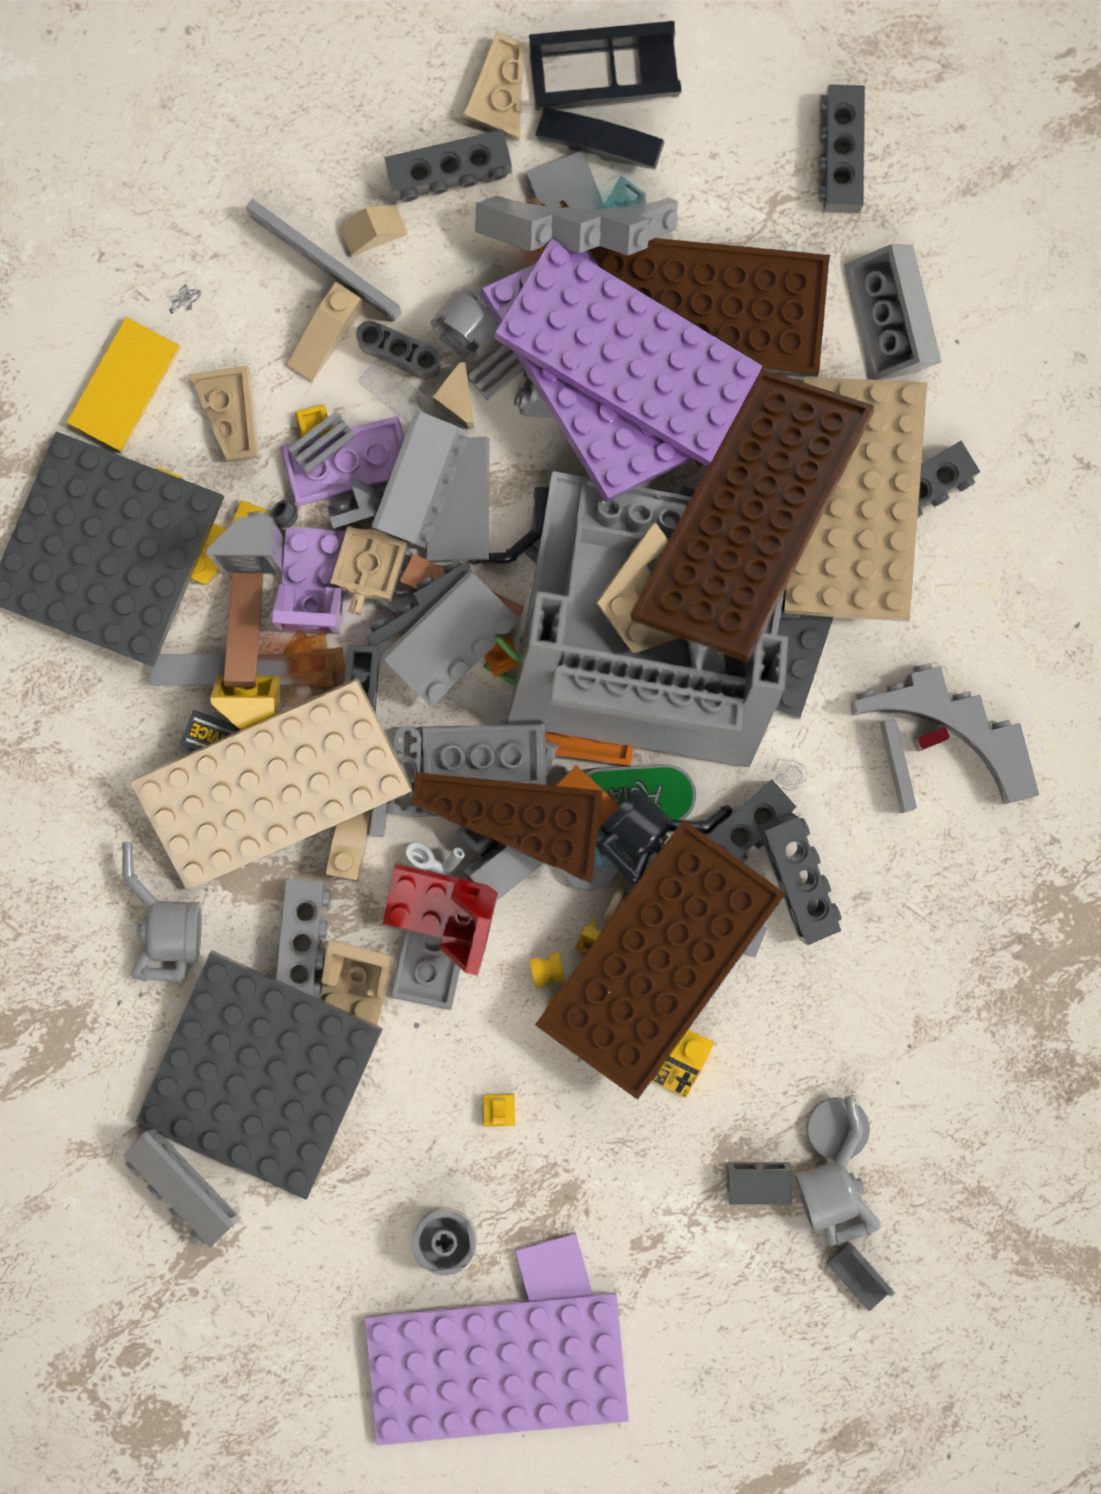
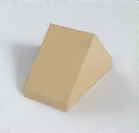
M396 205L364 208L340 227L351 257L407 235Z
M461 362L435 393L433 401L435 405L467 429H474L466 364Z

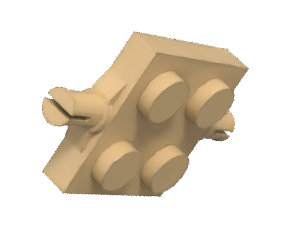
M347 527L330 584L331 587L341 588L353 595L348 612L354 614L355 611V615H360L365 598H375L391 603L408 547L406 541L394 539L375 528L373 530H360Z

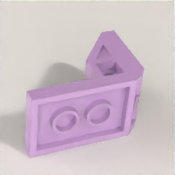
M286 527L282 584H279L272 619V623L278 631L340 635L344 590L331 587L330 582L346 531Z

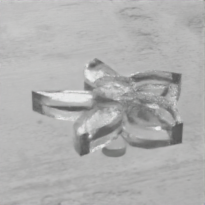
M184 284L179 289V294L167 296L170 302L173 303L169 312L171 314L175 313L181 307L185 311H190L192 309V302L199 299L202 294L199 289H190L187 284Z

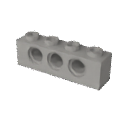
M286 878L276 979L320 999L321 983L316 982L317 970H323L324 951H319L320 939H326L328 921L322 919L323 909L329 908L331 889H326L325 882ZM305 903H310L315 911L313 918L309 921L301 920L298 915L300 906ZM301 934H306L311 939V947L306 952H300L295 947V940ZM298 965L304 966L308 971L307 980L301 984L296 983L292 978V971Z

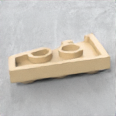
M497 31L463 118L494 131L503 129L505 136L519 141L525 43Z
M248 366L188 374L200 397L199 400L209 417L212 429L226 460L235 462L259 458L250 368Z

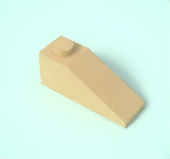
M335 282L317 308L287 366L313 382L362 311L363 304L361 298Z
M373 809L336 824L326 875L354 881L360 880Z

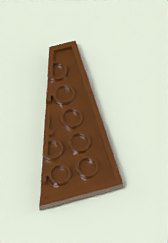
M416 772L412 799L414 806L592 885L603 797L602 790Z

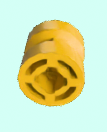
M559 951L550 953L545 960L538 957L528 959L536 989L545 987L550 980H553L555 983L566 981Z

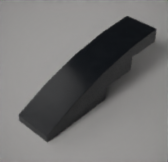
M544 107L535 134L541 141L563 144L573 151L583 150L584 153L598 155L601 160L655 170L665 142L662 138L632 128Z

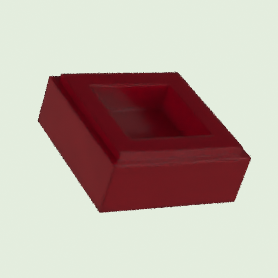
M944 727L917 738L913 743L916 750L920 752L948 740L950 735L947 728Z

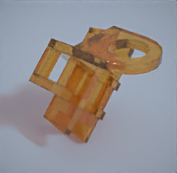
M299 630L283 652L284 657L290 660L293 673H291V678L301 679L308 677L310 689L333 686L332 673L344 672L346 670L342 654L343 648L328 649L325 631H320V635L307 636L305 632Z

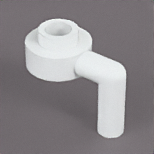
M412 843L403 852L401 862L405 866L449 876L463 859L465 853L462 849L455 848L445 862L442 863L434 859L433 853L429 848L419 843Z

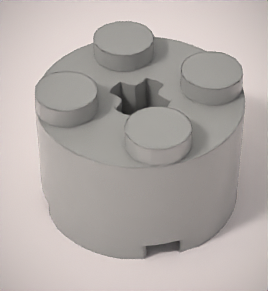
M462 288L460 292H454L430 321L433 330L438 327L442 332L439 338L443 343L464 358H467L469 354L473 355V361H478L494 342L493 336L499 328L488 307L485 308L479 303L475 294L466 288Z
M452 1208L436 1209L426 1214L419 1222L413 1235V1252L417 1261L428 1271L436 1275H452L465 1268L473 1258L477 1244V1235L473 1223L464 1213ZM441 1234H447V1237L452 1238L454 1241L449 1244L448 1249H444L442 1244H437L436 1242L440 1240Z

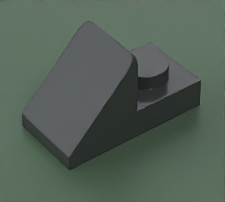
M350 476L355 498L351 500L349 498H342L335 501L332 506L327 507L332 527L337 528L375 516L384 492Z

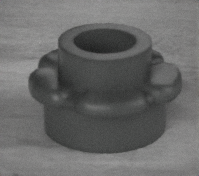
M281 500L272 508L270 517L273 518L278 529L291 527L298 519V507L293 502Z

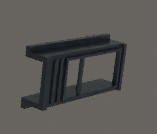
M674 21L529 34L535 110H540V108L544 107L550 108L666 96L679 97L682 89L681 80H678ZM638 49L642 83L619 85L616 79L614 51ZM609 52L612 77L611 86L546 92L542 58Z

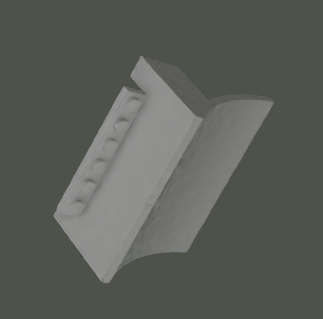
M552 471L507 724H545V731L620 745H631L637 748L750 768L785 687L788 637L777 635L784 592L749 661L746 662L724 654L727 674L693 669L688 642L682 638L634 654L630 653L595 601L617 570H620L629 557V553L639 543L646 533L645 530L651 523H657L669 541L692 497L636 487L605 503L591 478ZM661 554L646 565L651 573Z

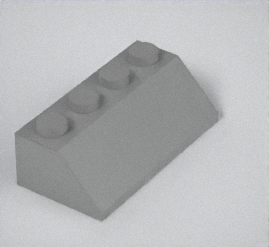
M889 244L845 264L844 268L871 379L884 380L911 374L941 363L913 245Z
M415 409L372 527L398 539L425 548L427 542H430L433 538L436 516L445 506L446 497L444 495L448 485L455 479L457 472L455 466L459 455H462L467 447L466 437L468 433L453 424Z
M249 512L248 517H239L207 548V555L222 574L263 573V575H282L284 537L273 518L267 517V513Z
M470 569L381 657L415 693L432 707L497 644V637L502 639L520 620Z
M154 1128L146 1131L125 1153L124 1157L128 1160L126 1163L127 1168L136 1177L142 1175L150 1183L147 1186L148 1190L158 1200L164 1198L171 1206L169 1212L180 1223L185 1221L193 1229L190 1234L200 1245L204 1246L207 1244L211 1248L241 1219L176 1148Z

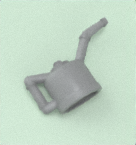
M122 842V878L125 886L129 887L149 909L148 917L145 916L142 924L137 925V936L142 937L143 947L131 970V975L134 979L143 980V982H147V980L183 982L187 979L188 964H197L199 961L202 936L201 903L192 901L189 903L158 901L137 879L138 876L134 875L132 843ZM150 959L175 962L174 969L148 968L147 965Z
M854 1095L844 1097L851 1130H848L849 1134L836 1160L829 1164L794 1174L801 1201L813 1232L816 1233L823 1230L827 1243L831 1246H840L844 1242L861 1236H869L881 1227L879 1219L861 1200L860 1191L864 1190L861 1178L855 1179L853 1173H848L846 1169L859 1140L863 1138V1126ZM857 1215L863 1220V1223L837 1231L835 1228V1224L855 1218Z

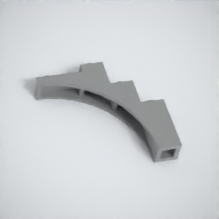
M494 196L476 203L475 232L528 251L548 245L552 238L559 242L563 248L576 253H582L601 246L625 255H631L646 249L649 240L676 230L678 200L666 198L656 202L629 207L574 209L541 206Z
M931 663L916 666L913 668L914 673L907 676L909 687H905V683H898L886 687V693L876 695L875 690L857 694L858 700H854L850 704L853 716L875 712L903 713L931 721L943 728L946 727L948 731L964 741L983 761L999 789L1004 804L1039 795L1021 724L1011 725L1010 720H1005L992 724L993 730H990L981 695L971 696L970 691L952 696L953 701L950 702L941 666L932 668Z

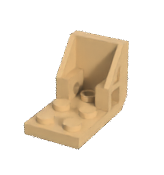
M330 940L326 952L320 999L378 1025L395 956Z

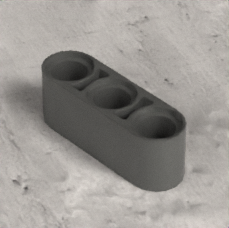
M364 321L357 328L356 336L359 347L366 354L423 379H431L439 373L441 367L439 354L432 346L376 321ZM368 332H376L379 338L376 342L369 344L363 341V336ZM396 344H403L407 350L403 355L395 356L390 352L391 348ZM425 356L432 357L435 360L433 366L426 369L420 367L418 362Z

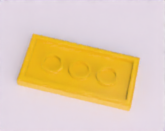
M125 317L66 423L122 453L179 352L180 345Z

